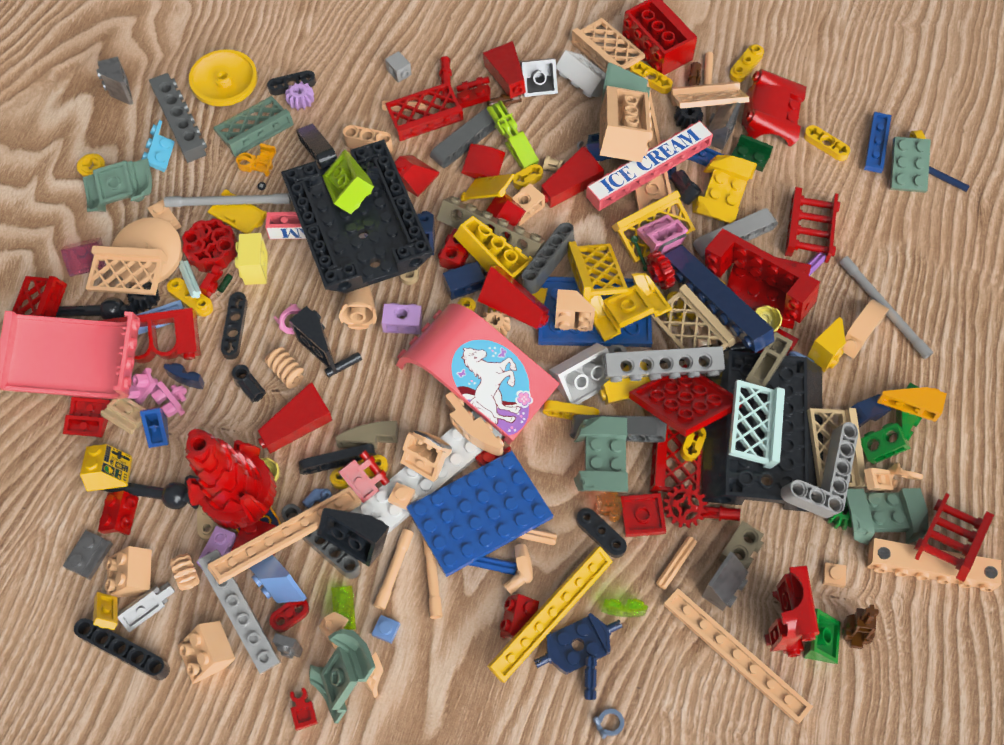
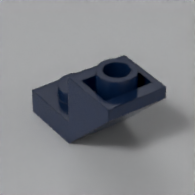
M881 394L860 401L851 407L856 408L859 428L869 420H879L892 410L888 406L877 403Z

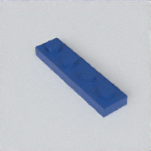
M874 112L864 170L882 173L892 115Z

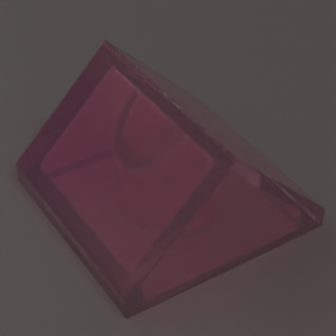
M101 237L65 245L61 249L70 277L90 272L94 258L91 250L93 246H103ZM99 261L98 269L101 270L106 266L105 261Z

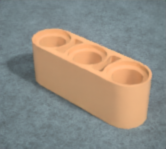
M348 125L343 129L345 144L349 148L355 149L385 140L389 152L393 151L392 137L388 132L355 125Z

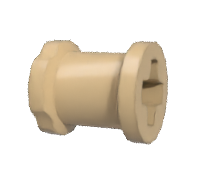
M547 155L543 164V170L556 172L564 165V160L552 159Z

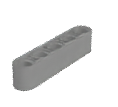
M765 208L697 238L693 242V247L702 260H705V248L722 228L745 241H749L773 230L778 222L771 212Z

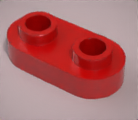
M306 600L287 602L271 614L269 619L270 626L279 633L287 631L308 615L310 610L308 602ZM303 607L302 611L299 613L296 612V608ZM279 620H285L283 625H278Z

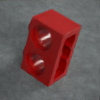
M454 228L452 233L447 235L445 246L438 253L440 267L446 269L462 267L470 255L461 244H457L460 242L454 237V234L458 229Z

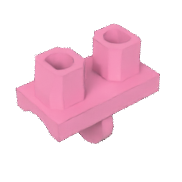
M145 368L142 374H135L132 377L133 385L130 387L127 399H135L137 404H142L149 394H152L159 388L157 386L158 380L156 378L153 379L151 376V368Z
M162 381L158 382L157 386L159 388L151 394L155 402L159 405L166 399L169 401L161 407L168 418L177 412L180 416L183 415L185 411L177 400L180 399L181 402L186 400L184 396L187 392L184 386L177 387L172 385V392H170Z

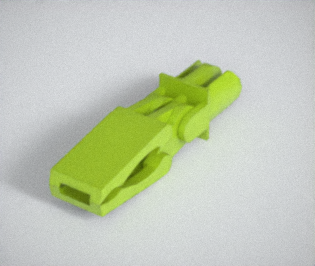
M500 100L498 103L488 106L486 109L495 123V128L498 129L502 136L507 138L505 145L520 168L523 170L530 165L539 163V159L523 131H517V123L512 117V113L509 114L503 102Z

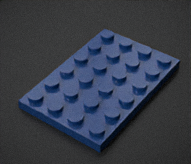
M548 277L541 288H548L544 305L549 309V320L545 326L538 328V345L592 346L598 343L603 346L652 347L651 314L621 328L620 335L605 342L594 325L593 331L586 332L575 329L561 330L555 328L558 289L578 292L579 289L574 277ZM604 278L601 279V281L605 283L609 282V280H606ZM624 278L628 288L634 286L633 278ZM615 283L612 285L614 287H621L620 285ZM595 285L593 288H594V289H601V288H603V287H600V286H598V285ZM615 294L601 295V297L604 300Z
M513 451L407 506L408 513L446 577L553 519L552 512Z

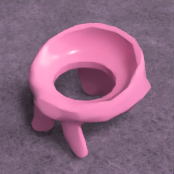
M291 303L281 313L279 319L274 316V319L279 324V329L287 334H295L292 327L288 328L285 326V319L288 315H296L301 311L296 304Z

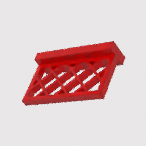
M449 82L385 103L399 141L464 120L463 109L459 105ZM448 89L449 93L446 97L439 94L440 91ZM427 95L434 96L431 102L424 100V97ZM436 98L444 100L442 106L434 103ZM414 100L417 101L415 107L407 105L408 102ZM447 102L453 103L455 105V107L450 109L446 108L445 106ZM421 103L428 105L426 111L418 109ZM400 106L401 109L398 113L392 111L391 107ZM432 107L439 109L438 113L431 114L429 111ZM404 109L412 111L409 117L402 114ZM415 113L423 115L420 119L413 118ZM399 118L407 120L405 124L399 126L397 124Z
M25 276L12 311L19 315H25V312L31 308L33 312L29 315L55 317L67 284L55 276H49V278ZM34 282L35 286L28 290L30 283ZM38 291L39 295L32 299L31 295ZM28 299L29 303L22 307L23 301Z
M668 425L666 440L664 442H653L649 492L674 493L672 487L665 486V479L669 476L677 484L676 487L680 489L681 484L687 480L693 483L694 490L700 488L702 449L696 460L690 461L695 466V472L690 474L684 467L689 461L681 463L675 456L682 446L681 442L676 438L680 433L673 434ZM697 433V435L694 437L693 440H695V439H697V438L699 437V436H698V433ZM670 440H673L679 447L674 452L667 446ZM669 458H672L678 465L672 471L666 465V461ZM678 469H681L687 476L681 482L674 474Z

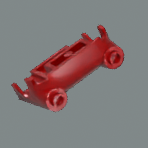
M763 69L755 71L752 76L753 85L746 93L749 96V102L744 104L742 126L748 132L747 136L753 139L764 134H774L784 138L788 146L791 147L799 140L801 126L798 125L801 103L805 100L807 86Z
M807 566L789 567L790 573L784 574L776 586L777 591L772 592L773 597L780 602L782 613L781 618H777L768 629L769 634H764L766 645H771L772 647L770 652L782 651L784 654H788V657L800 656L801 652L804 651L803 641L815 640V636L819 634Z

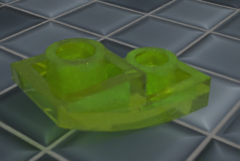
M352 585L331 587L333 612L339 613L349 620L344 629H356Z
M635 598L632 600L628 599L626 606L616 599H605L601 612L619 617L645 616L648 606L644 605L643 601Z

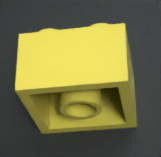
M239 234V241L236 242L238 257H235V267L239 269V277L243 279L245 285L267 284L268 251L262 234Z

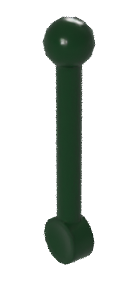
M632 236L630 241L634 243L643 264V270L647 272V264L637 243L638 237Z

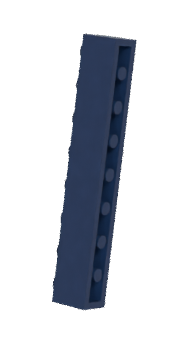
M682 244L665 254V258L667 257L670 260L671 266L675 270L674 276L677 282L683 285L686 284L711 313L715 314L724 326L726 325L735 337L738 336L742 340L746 348H750L757 353L774 342L773 328Z

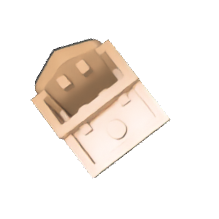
M415 430L407 435L402 449L404 454L400 463L435 482L438 479L445 458L451 454L452 447L440 437Z

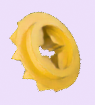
M87 154L78 161L77 170L79 174L85 177L92 175L93 170L105 167L106 165L102 156Z

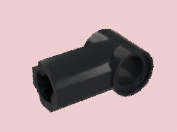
M683 170L675 171L671 175V181L681 196L679 198L685 204L690 205L702 192L701 189L690 180Z
M237 365L233 368L232 376L236 385L242 389L252 403L261 400L266 392L250 373L246 365ZM242 374L246 375L244 378H238Z

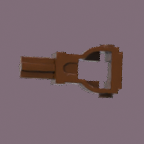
M869 605L865 609L857 608L855 614L847 616L844 620V627H842L843 640L850 642V648L863 649V644H871L876 630V617L879 614V610L874 609V605Z

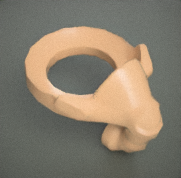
M899 462L894 463L887 469L890 470L893 488H896L898 480L893 479L894 476L912 480L923 479L922 474L903 470Z

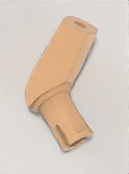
M525 544L514 546L517 573L503 584L511 595L523 584L530 583L533 579L531 558Z

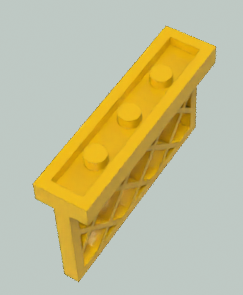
M678 190L612 225L613 230L619 234L634 263L641 259L636 257L633 251L635 245L626 238L624 231H635L634 236H637V229L640 228L641 222H653L657 213L662 215L668 214L671 218L686 222L689 228L686 234L696 230L679 199L681 196ZM674 204L679 209L678 216L669 213L671 206ZM637 242L640 247H643V257L649 255L650 251L646 252V250H650V247L646 243Z
M576 241L568 242L567 257L579 292L587 301H590L591 296L628 293V287L611 244L577 246ZM605 250L608 251L606 254L599 252ZM581 252H588L590 254L587 256ZM594 256H597V257H599V258H601V259H600V260H596V259H594L593 257H594ZM606 260L608 262H611L612 264L608 265L603 262ZM589 262L594 265L591 267L586 265V263ZM598 267H601V268H603V269H605V270L602 272V271L598 270L597 268H598ZM609 272H612V273L617 274V275H615V276L613 277V276L609 275L608 273H609ZM591 273H593V274L597 275L598 277H597V278H594V277L589 276V275H590ZM604 278L606 280H609V282L605 283L601 281V279ZM615 283L620 285L621 287H614L612 285ZM595 285H598V286L603 287V288H601V289H594L593 287H594Z

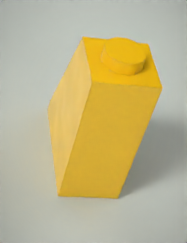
M640 362L641 369L647 371L646 362ZM629 365L622 370L628 372L630 370ZM642 377L640 381H630V378L622 379L621 382H610L608 380L599 390L601 400L605 401L606 405L629 400L630 391L651 380H649V377Z

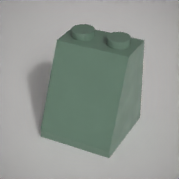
M608 63L602 102L607 86L647 92L649 98L650 87H647L648 80L613 63Z

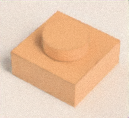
M397 482L388 498V502L407 510V506L410 505L416 492L414 489Z
M825 562L823 567V585L844 588L846 586V566Z

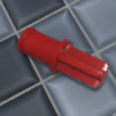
M722 505L720 507L704 506V509L708 510V513H702L704 518L740 522V508H725Z

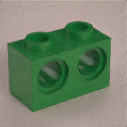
M888 423L881 430L876 432L870 431L861 438V445L867 460L873 465L911 449L902 427L897 423ZM897 434V439L894 442H890L891 435ZM878 442V448L871 450V445Z

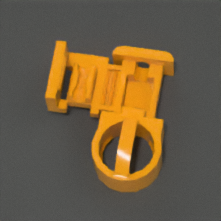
M260 143L261 153L257 155V158L250 153L239 154L236 158L239 170L250 173L254 170L265 173V177H268L270 174L269 169L272 170L273 168L272 160L276 154L275 147ZM243 160H247L248 162H250L246 165L240 164V162Z

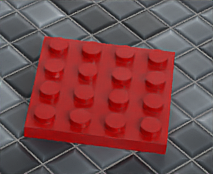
M778 258L807 275L810 274L812 265ZM734 264L727 287L754 311L765 305L777 308L782 316L781 327L793 329L795 320L792 321L783 314L786 294L779 288L770 286L763 279L754 277L750 272L738 268Z
M700 374V377L695 378L681 375V378L677 379L661 376V379L652 380L629 392V399L684 437L732 413L734 395Z

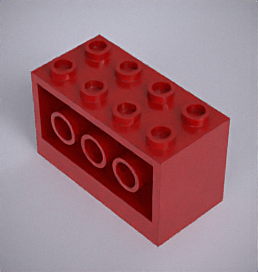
M646 0L625 11L622 35L645 54L643 60L647 61L653 69L666 75L693 60L697 36L663 0Z

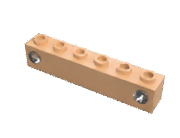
M874 538L868 545L867 568L874 569L875 572H893L901 577L915 576L918 580L932 579L937 580L940 584L954 583L959 584V587L962 588L976 587L984 592L994 591L1001 585V560L976 556L965 581L962 582L956 579L959 571L955 569L956 566L925 551L922 552L919 560L914 559L918 550L914 549L915 545ZM942 550L959 559L960 557L965 558V556L961 555L962 553Z

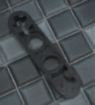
M235 292L229 298L221 343V352L224 358L228 360L237 358L240 353L248 305L246 296L242 292ZM238 299H241L242 301H239L238 305L239 308H237L236 302H238ZM235 314L241 315V317H240L239 320H237V321H232V320H231V317H232L233 315H235ZM236 330L238 334L235 337H229V332ZM230 343H232L233 350L228 353L227 351L230 350L231 346Z
M364 444L303 459L298 462L300 474L308 475L342 467L353 459L356 461L363 460L359 454L364 450L370 456L376 455L374 445Z

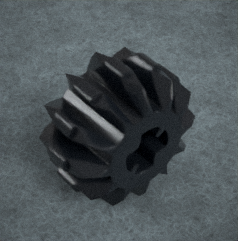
M677 107L674 121L676 122V127L681 126L682 131L691 124H695L698 121L702 122L704 115L701 107Z
M145 283L142 287L150 290L152 283ZM157 289L156 296L127 294L128 303L132 302L135 304L137 311L145 312L146 309L151 310L152 306H157V301L160 300L159 291Z

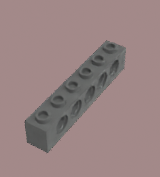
M168 73L149 79L153 92L187 163L207 156L205 152L207 145L203 138H199L201 133L198 126H193L195 124L192 114L187 113L189 108L186 102L182 103L181 100L184 98L180 90L176 91L178 86L175 79H171Z

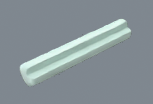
M181 260L179 262V269L190 296L198 299L201 290L191 266L187 260Z

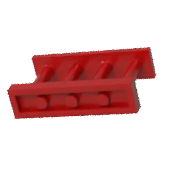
M795 187L791 198L784 256L792 257L794 250L798 249L821 252L826 255L824 263H828L831 256L834 257L836 252V246H833L836 214L839 212L841 204L838 201V194L835 193L832 202L805 198L802 195L803 188ZM809 205L830 209L829 216L806 213L800 210V206ZM804 219L827 223L828 231L801 227L798 222ZM803 234L827 238L826 246L799 242L797 235Z
M946 493L943 500L938 499L933 509L937 513L924 539L919 537L914 547L915 550H918L914 559L919 560L922 552L925 551L956 566L955 569L959 570L956 579L964 582L976 559L994 514L986 511L983 518H975L947 505L946 502L950 494ZM943 511L973 525V528L977 529V531L972 530L971 532L941 518V512ZM937 524L967 538L971 544H962L933 529ZM929 537L962 552L961 555L965 556V558L960 557L959 559L927 544Z

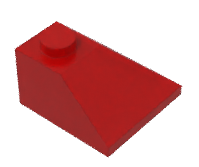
M413 155L399 156L394 162L406 190L417 197L440 174V172Z

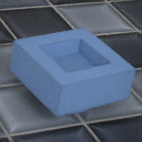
M380 615L372 636L392 644L400 627V622Z

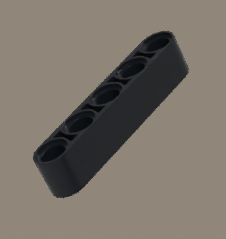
M313 123L296 130L301 143L321 169L335 162L337 155L333 147Z
M83 618L75 623L74 633L84 642L155 680H163L169 675V665L159 656L106 628L93 625V621ZM90 626L89 632L87 634H83L85 628ZM108 636L107 641L101 644V639ZM126 645L125 650L118 654L119 648ZM143 654V660L136 663V658ZM162 664L160 671L154 673V667Z

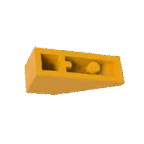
M929 387L887 390L882 392L877 403L936 422L942 414L947 393Z

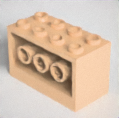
M612 86L606 87L599 114V155L642 162L643 156H646L648 152L647 142L651 141L653 130H651L652 120H650L651 110H649L651 100H648L647 92Z

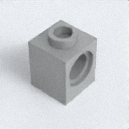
M399 51L385 59L387 71L397 82L412 75L410 62Z

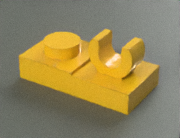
M97 592L94 597L93 625L114 630L118 624V597Z

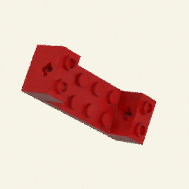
M723 228L705 248V266L717 277L721 278L731 264L734 263L738 268L745 269L754 277H759L770 286H775L786 294L783 314L792 321L795 320L800 323L817 302L820 281Z

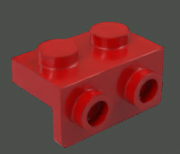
M126 491L107 493L98 532L103 534L119 532L123 535H130L139 498Z
M521 594L508 596L504 604V617L500 623V637L513 638L538 611L540 601Z

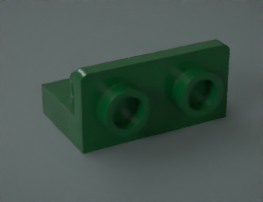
M741 134L731 156L757 163L756 170L763 172L770 159L773 146Z

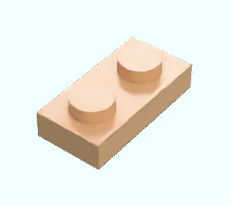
M163 200L147 208L153 218L169 222L176 230L181 228L179 221L169 207H165Z
M864 469V483L868 490H894L890 470Z

